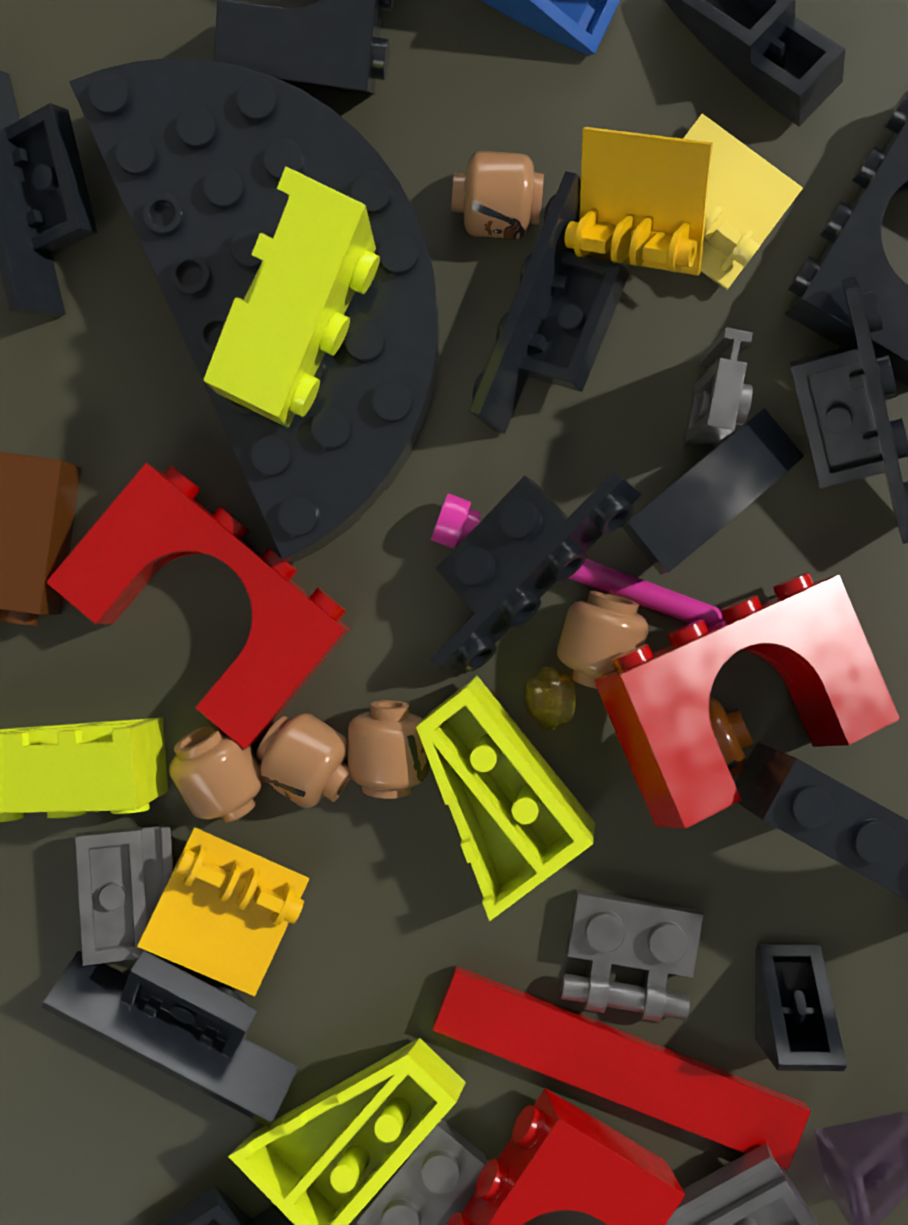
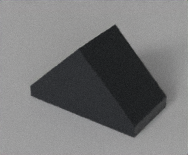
M757 945L755 1040L777 1071H845L847 1067L821 945Z

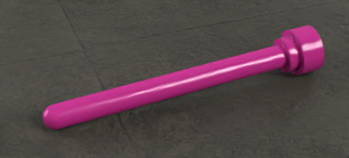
M448 493L431 541L454 549L456 543L460 544L481 522V512L470 508L471 501ZM587 558L581 568L569 577L571 580L629 599L638 605L689 624L704 619L707 628L722 622V613L715 606Z

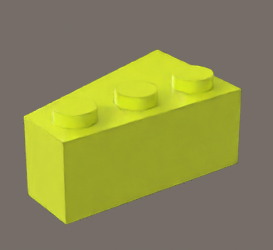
M285 166L277 189L287 193L289 199L274 237L259 233L251 255L263 261L244 300L239 297L234 299L203 381L217 394L289 428L295 414L304 417L312 406L320 386V379L314 377L325 352L333 356L340 348L350 324V318L345 316L344 313L355 291L364 294L368 290L378 269L380 256L374 254L376 247L365 204Z
M477 675L428 713L416 726L444 803L449 805L462 839L460 845L467 864L471 863L484 898L482 903L489 922L593 845L596 823Z
M163 717L0 729V822L19 820L24 818V813L47 812V818L81 816L87 814V811H110L112 814L142 812L150 809L149 802L168 792Z
M418 1038L275 1119L270 1127L263 1126L252 1132L228 1157L294 1225H349L455 1105L466 1082L421 1038Z

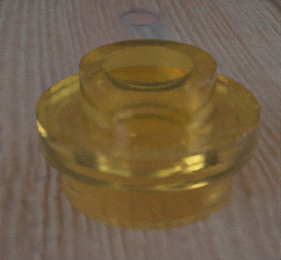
M541 667L536 679H530L526 687L525 702L528 716L536 718L541 730H555L558 724H569L574 715L575 688L572 677L568 673H558L554 667Z

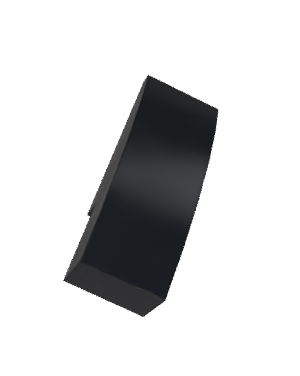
M664 0L681 22L734 76L798 127L843 82L846 49L795 17L796 0Z
M763 408L631 516L621 527L660 575L669 573L761 496L799 462L804 455L769 412Z

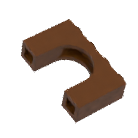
M0 452L1 622L37 626L39 615H61L63 596L46 582L68 557L70 552L81 474L80 467L58 459Z

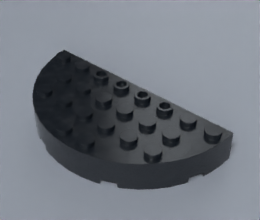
M166 58L136 61L113 66L71 80L69 83L202 381L234 299L239 297L244 300L263 261L251 255L259 233H264L273 238L289 199L287 193L277 189L285 166L366 205L376 247L374 254L380 256V262L368 290L364 294L355 291L344 313L345 316L350 318V324L340 348L333 356L326 352L314 375V377L320 379L319 390L307 414L304 417L295 414L289 428L217 394L203 381L281 558L294 564L331 543L361 519V516L394 482L411 455L424 426L434 393L439 364L440 326L434 271L428 245L417 215L398 179L380 154L357 129L324 103L303 90L271 75L222 62L203 59Z

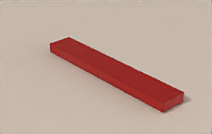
M459 966L454 968L433 1022V1031L745 1154L767 1143L779 1166L786 1170L790 1167L811 1110L803 1101Z

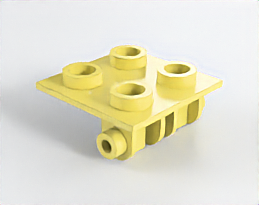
M701 114L683 138L713 143L701 272L725 290H728L803 187L711 119Z

